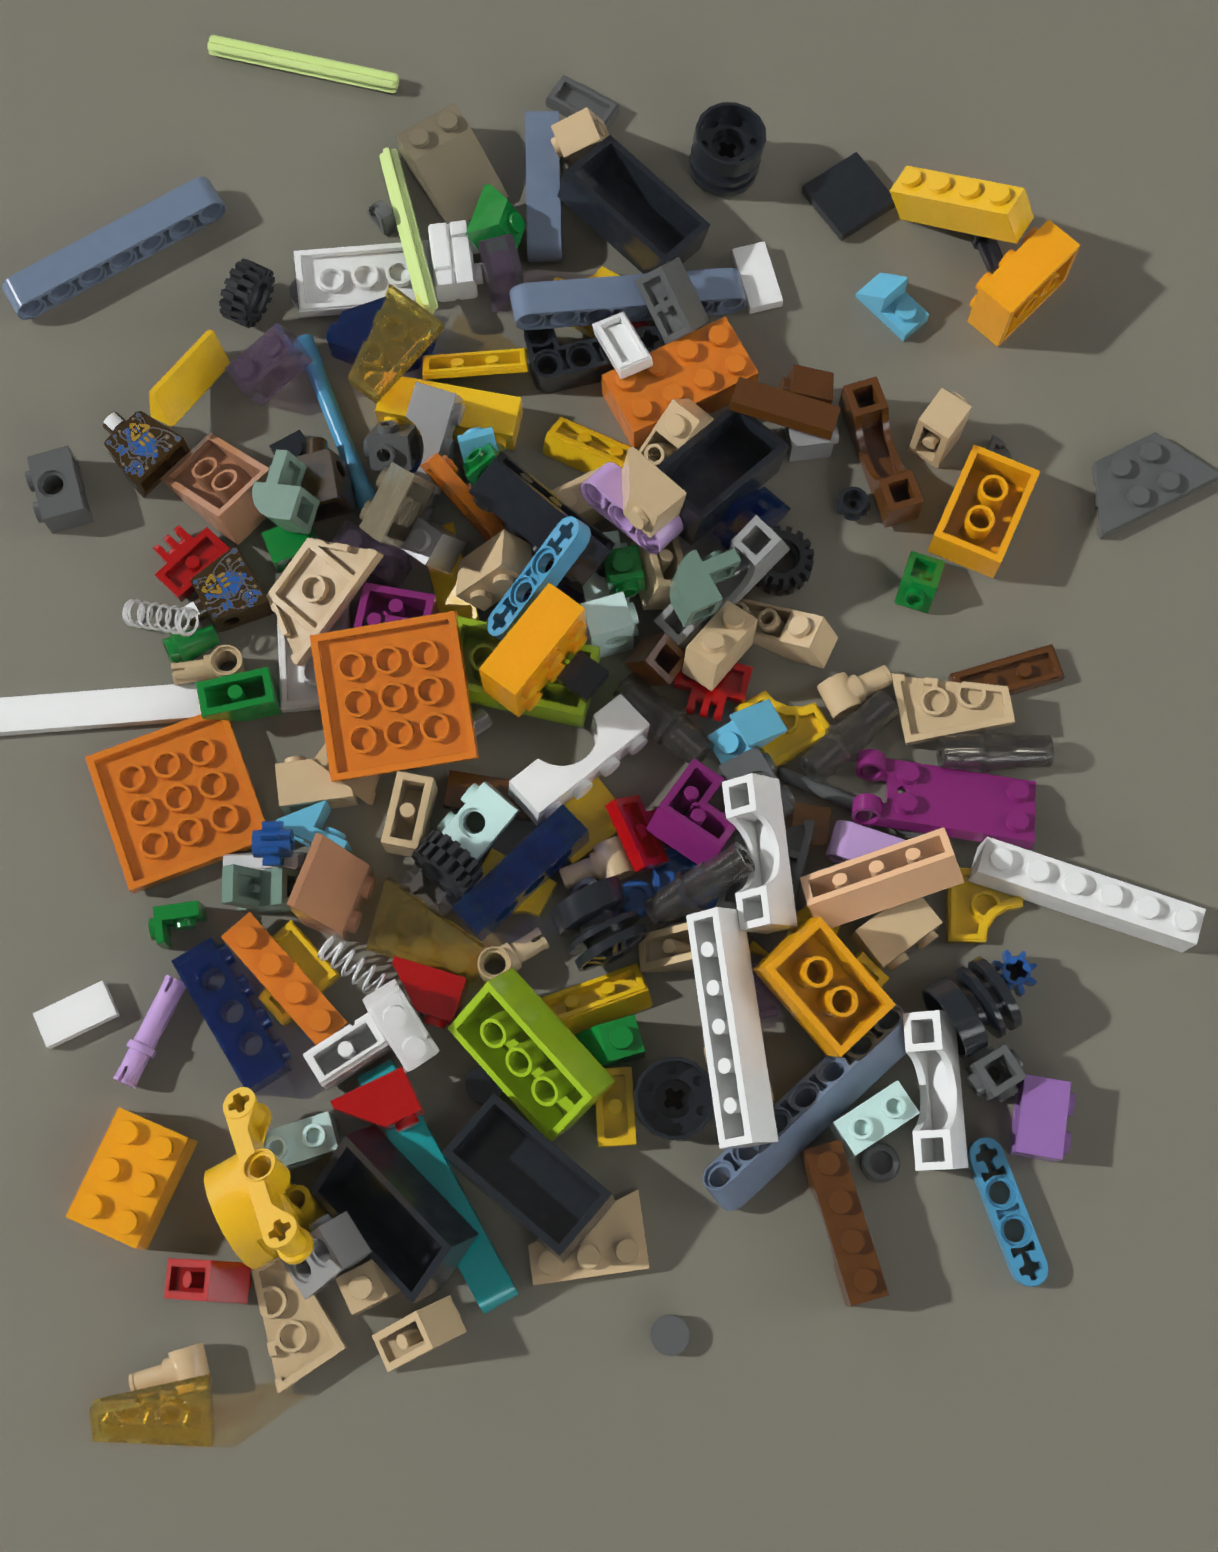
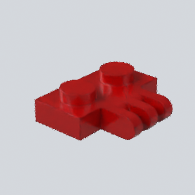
M178 525L173 530L182 539L177 543L169 534L163 538L164 542L171 548L169 552H166L159 544L152 548L166 563L154 575L180 602H183L195 591L190 582L191 579L230 549L208 527L193 538Z
M736 663L712 691L682 673L681 668L675 677L674 688L690 692L685 714L693 715L696 702L702 703L699 717L707 719L711 705L717 707L713 715L714 721L721 722L726 701L739 704L745 702L753 667Z
M639 795L617 798L605 805L635 872L659 868L669 861L664 850L669 845L645 830L656 810L646 811Z

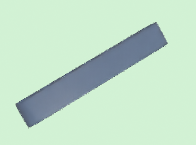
M195 178L11 275L4 281L2 290L20 319L28 320L35 318L212 224L224 215L226 205L208 178Z
M716 268L686 271L708 316L736 313L747 305L738 269ZM645 274L528 282L516 285L509 292L515 325L521 330L588 326L623 311L630 322L654 320L634 281Z
M896 1004L842 1057L826 1056L773 1105L779 1142L747 1148H727L706 1168L702 1176L703 1184L722 1209L734 1211L744 1206L906 1054L903 1013L905 1012L899 1005Z

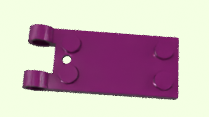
M865 749L857 754L855 772L859 778L866 781L879 780L886 782L885 803L877 795L869 793L859 794L854 797L852 819L857 824L863 826L877 825L921 833H928L945 827L948 837L983 842L986 837H990L1027 850L1032 849L1035 843V781L886 758L883 752L876 749ZM898 790H903L906 793L899 794Z

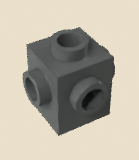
M394 420L382 421L377 423L364 439V455L366 458H369L371 470L389 468L392 462L407 470H412L421 458L416 425H398V422Z
M989 1044L971 1055L974 1063L965 1068L969 1074L966 1080L976 1096L980 1097L983 1095L986 1101L995 1097L1000 1102L1006 1100L1020 1091L1016 1084L1027 1078L1023 1071L1024 1065L1020 1057L1013 1049H1009L1006 1044L995 1050ZM987 1068L996 1070L998 1077L995 1082L987 1072Z

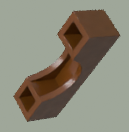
M877 376L844 385L839 407H841L840 410L884 528L917 519L924 504V499L913 470H908L903 465L895 448L889 424V408Z
M841 1139L801 1151L799 1154L807 1181L827 1231L834 1260V1269L845 1305L855 1306L888 1296L889 1292Z

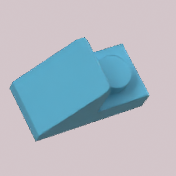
M880 272L861 288L855 297L904 342L928 321L929 313L905 292L909 280L906 276Z
M767 699L729 715L732 721L707 736L706 739L720 763L723 764L757 745L759 749L789 730L771 700Z
M321 801L276 820L284 822V829L293 830L294 841L311 847L315 834L319 833L350 853L352 851L350 844L345 840L346 835L331 827H326L324 831L322 830L331 812V807L327 801Z

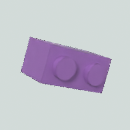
M1026 1074L1027 1078L1017 1083L1020 1091L1015 1094L1008 1154L1049 1162L1063 1160V1154L1067 1155L1069 1153L1071 1145V1132L1066 1131L1067 1116H1072L1075 1108V1093L1070 1092L1071 1082Z

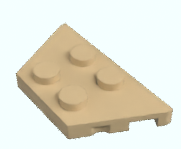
M306 539L266 595L272 611L277 615V624L282 636L287 637L293 655H291L293 663L302 667L306 664L312 655L309 635L330 631L384 555L375 549L358 548L319 539Z

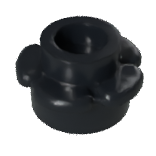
M848 487L842 490L838 495L839 499L835 502L838 514H843L844 518L849 521L859 520L861 516H866L870 510L868 496L859 487ZM854 502L856 506L851 507L849 503Z

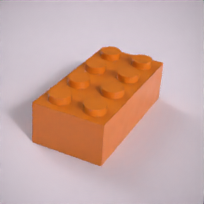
M725 316L649 352L652 357V367L620 379L615 369L603 374L602 395L630 445L638 449L643 445L673 399L689 398L706 413L711 414L730 404L739 377L758 382L759 372Z

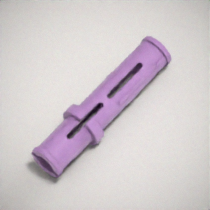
M169 975L164 977V981L133 1040L129 1039L126 1045L129 1049L116 1074L113 1076L114 1080L131 1088H136L149 1059H154L157 1051L154 1049L185 989H187V984L176 978L172 979Z

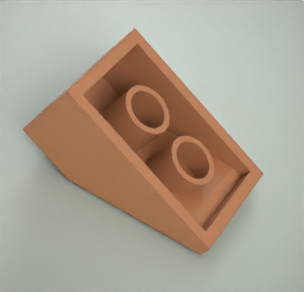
M211 432L160 478L171 491L212 527L238 545L267 518L255 507L252 498V488L254 481L266 482L269 468Z
M316 833L288 899L287 906L304 926L330 936L336 934V938L347 941L349 934H355L360 925L362 912H359L363 899H369L376 884V878L373 877L374 872L369 864L326 836Z

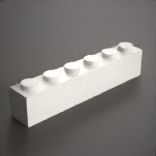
M986 837L977 847L971 874L968 878L969 882L1014 897L1019 896L1023 900L1182 953L1197 945L1206 911L1204 908L990 837Z
M715 907L686 915L719 1148H747L779 1142L747 932L739 930L737 909Z

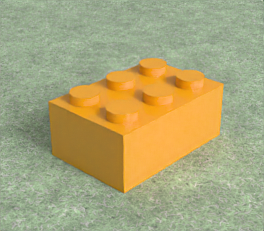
M1049 219L1039 229L1033 227L1023 238L1022 246L1016 252L1013 249L1009 250L999 262V268L993 274L990 272L984 274L975 286V289L978 291L969 304L971 311L967 322L997 347L1065 282L1081 246Z
M973 444L927 552L993 579L1004 558L1040 471Z
M548 583L479 668L484 692L518 717L521 716L525 709L531 711L541 699L542 693L540 691L548 681L551 683L555 682L564 670L565 664L563 662L570 653L576 655L586 643L588 637L586 636L585 608L551 583Z
M821 916L806 918L752 968L826 1056L842 1057L896 1005Z
M118 1107L65 1217L135 1249L147 1250L198 1141Z

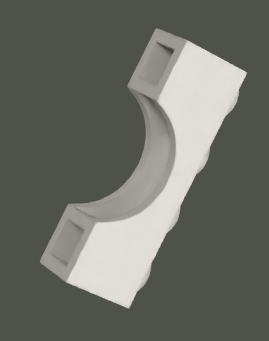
M619 694L593 715L591 731L595 746L586 758L566 766L552 765L537 759L509 781L508 795L536 826L545 819L550 822L565 809L564 804L573 797L576 799L583 797L592 788V781L600 775L604 777L609 776L618 768L621 763L619 760L628 753L631 755L638 753L648 742L647 735L650 724L622 694Z
M750 773L722 782L726 819L740 832L749 857L747 882L740 891L735 893L739 930L770 934L798 927L779 779Z
M943 1010L903 1013L905 1049L914 1064L920 1090V1113L917 1124L912 1131L915 1170L968 1168L956 1028Z

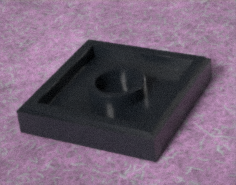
M857 152L802 186V194L841 241L895 208L889 190Z

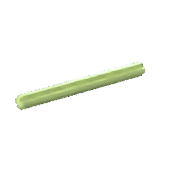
M211 35L207 44L209 54L388 93H396L399 86L398 74L217 35Z
M386 147L383 149V153L379 155L416 303L421 314L427 313L432 315L439 306L399 152L396 149Z

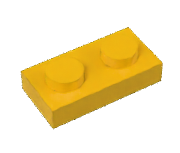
M632 1067L604 1068L613 1077L615 1082L595 1102L598 1148L635 1146L637 1142Z

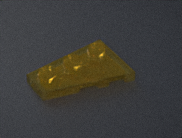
M392 284L388 286L385 293L386 299L381 310H378L375 315L373 328L367 341L363 342L348 376L349 384L375 404L381 400L444 330V324L441 320Z
M387 877L384 882L366 950L390 958L397 956L465 977L469 983H473L478 972V957L484 950L485 945L451 920L444 919L430 909L423 900L417 896H412L402 889L395 880Z
M211 1374L94 1399L89 1410L92 1442L212 1447L215 1438Z

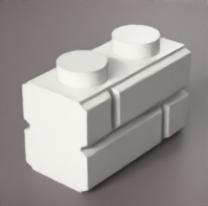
M453 221L449 224L436 223L428 226L435 289L439 302L476 298L478 296L477 284H483L481 263H474L473 254H479V250L466 235L469 221Z
M395 979L362 999L367 1011L407 1072L412 1071L440 1051Z
M368 1012L355 1020V1025H347L303 1053V1056L321 1086L329 1091L390 1052L392 1048Z

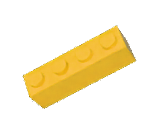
M906 166L890 189V194L901 220L1017 244L1034 219L1026 190L1023 187Z
M384 373L375 408L378 423L394 420L398 422V425H415L406 417L415 382L456 393L463 398L462 405H465L464 416L459 426L455 425L451 438L455 440V443H458V435L464 434L471 428L482 427L485 429L492 427L498 451L505 449L515 450L523 415L521 397Z

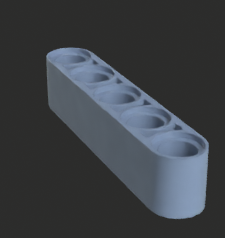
M525 111L528 262L562 261L561 200L557 197L561 186L560 158L551 143V138L555 137L551 125L559 122V111Z

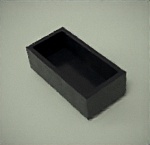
M611 135L607 136L564 172L557 196L642 274H647L677 257L680 258L682 264L701 248L711 225Z
M727 409L656 467L687 493L679 514L683 523V531L679 536L692 546L778 473L790 445L755 417Z
M495 1093L492 1094L442 1151L449 1164L563 1263L615 1203L613 1194Z
M375 1125L345 1135L310 1189V1193L333 1218L347 1211L372 1251L368 1256L412 1303L442 1289L479 1235Z

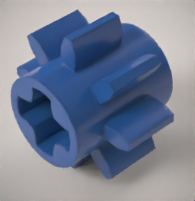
M262 821V830H253L251 845L253 857L263 858V866L284 865V857H293L294 855L293 830L284 829L283 821Z
M1007 949L1002 953L1004 963L994 960L990 964L1003 978L1009 989L1014 990L1015 994L1021 997L1025 994L1023 984L1033 987L1037 983L1034 978L1030 977L1031 971L1037 967V964H1029L1024 959L1026 956L1025 951H1022L1018 956L1012 957ZM1012 966L1017 968L1016 975L1018 978L1015 981L1009 979L1011 972L1008 969Z

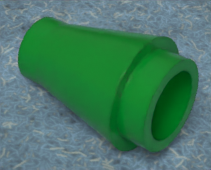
M212 625L197 628L190 636L169 633L170 637L162 640L171 663L193 661L212 647L220 645Z

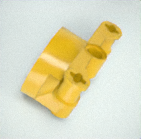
M247 1087L234 1089L224 1100L223 1112L236 1154L208 1169L204 1174L206 1195L212 1212L234 1252L251 1269L255 1270L279 1256L288 1264L296 1265L302 1263L309 1257L314 1247V1239L308 1232L310 1230L308 1226L325 1215V1208L310 1193L308 1188L303 1185L292 1184L290 1181V1171L287 1166L272 1151L264 1148V1141L272 1120L270 1109L265 1104L258 1103L257 1096L251 1089Z

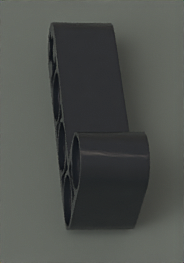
M643 326L635 328L648 352L664 346L665 342L657 327ZM554 328L524 330L525 349L527 350V360L536 388L543 393H555L602 382V375L615 369L597 338L559 346ZM539 338L547 340L542 344H537L533 342L534 340ZM578 361H586L589 363L588 365L582 367L575 365V363ZM544 369L555 370L552 374L541 373Z

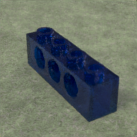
M562 804L452 906L455 915L482 942L589 841V830Z
M210 937L171 961L243 1087H247L256 1093L292 1071L287 1060L292 1058L289 1049L281 1038L275 1041L268 1028L273 1026V1022L263 1006L256 1009L249 997L255 992L244 974L239 977L236 975L231 964L236 962V959L225 942L219 945ZM223 973L225 976L223 986L215 991L209 990L208 983L210 978L214 974ZM234 1005H242L244 1012L241 1019L237 1022L229 1023L227 1020L228 1010ZM260 1036L262 1039L261 1050L255 1055H247L245 1050L247 1041L252 1037Z

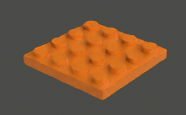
M456 611L309 635L331 782L479 759Z
M200 714L85 757L128 889L132 894L223 860V855L243 853L251 850L253 830H262V821H266L231 721L203 719Z

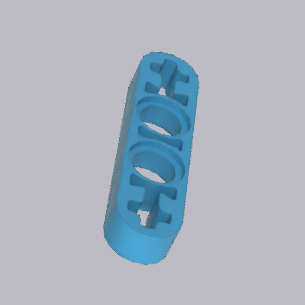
M573 516L566 517L557 524L490 614L487 622L489 634L503 640L547 584L551 583L555 587L559 584L590 541L591 531L588 525ZM554 558L553 566L545 573L546 565ZM532 587L531 595L523 602L526 591Z
M988 1137L980 1138L972 1142L967 1149L968 1165L1009 1272L1014 1281L1022 1286H1038L1047 1278L1049 1269L1003 1148L994 1139ZM980 1145H983L985 1150H993L995 1156L990 1159V1165L993 1171L1001 1168L1003 1175H995L985 1181L983 1180L981 1174L989 1173V1170L984 1161L978 1162L975 1155L980 1153ZM998 1181L1007 1185L1010 1191L1008 1201L1001 1205L992 1201L989 1195L990 1186ZM1010 1219H1016L1024 1226V1236L1018 1242L1008 1240L1004 1234V1225ZM1031 1244L1032 1250L1024 1252L1029 1262H1036L1039 1269L1033 1272L1034 1279L1031 1280L1029 1275H1021L1019 1268L1024 1266L1021 1253L1013 1256L1011 1249Z

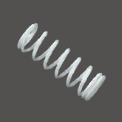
M139 599L128 600L122 611L123 621L127 626L144 628L146 630L152 629L164 633L171 632L172 634H181L182 636L192 635L196 631L199 622L198 614L193 608H178L176 605H160L157 602H142ZM137 603L139 605L137 610L138 620L134 623L131 619L130 611L132 605ZM147 604V605L149 606L148 609H147V612H146L147 622H145V623L143 624L142 622H143V620H144V618H145V606H144V605ZM153 606H157L156 623L152 625L150 621L153 616ZM166 607L168 609L165 614L166 624L161 627L159 623L162 618V608ZM176 609L177 612L174 617L175 626L170 628L171 610ZM189 611H191L196 617L195 627L190 632H184L190 623ZM187 612V623L182 629L181 618Z
M336 934L330 936L319 950L317 958H320V961H325L334 954L331 961V969H335L345 962L341 970L342 977L348 976L356 969L352 977V985L358 984L367 976L362 987L363 993L370 991L376 985L375 990L380 988L387 977V973H383L366 988L376 970V965H372L356 980L359 971L366 961V957H362L345 973L350 960L355 954V949H352L334 965L345 945V941H341L324 957L325 952L336 939Z

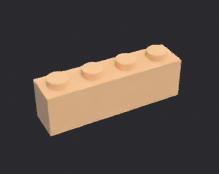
M945 827L799 877L812 917L821 916L830 928L965 883Z

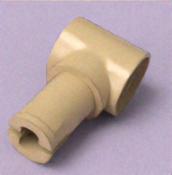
M231 645L218 646L211 654L204 655V659L171 663L175 686L246 672L240 651ZM233 661L237 663L235 668L230 671L219 670L224 662Z
M882 665L858 677L854 674L848 677L845 672L835 674L821 682L817 686V690L833 720H838L857 711L870 694L891 686L893 679L889 669Z
M619 836L596 844L593 847L594 852L589 853V858L559 868L566 889L574 887L586 877L598 878L600 881L617 876L622 880L636 873Z
M534 928L533 931L511 944L506 942L500 947L491 946L484 949L478 957L477 965L481 980L486 984L487 981L499 975H492L485 970L486 963L492 959H499L505 963V969L501 973L512 967L517 971L522 968L521 963L542 950L549 948V944L545 937L541 936L542 932L539 928Z
M204 1343L169 1352V1358L163 1359L162 1364L130 1374L129 1386L132 1395L138 1397L166 1388L171 1391L176 1389L177 1393L212 1383Z

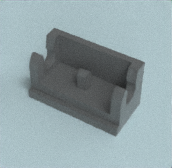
M679 257L634 280L665 344L696 330L710 321Z

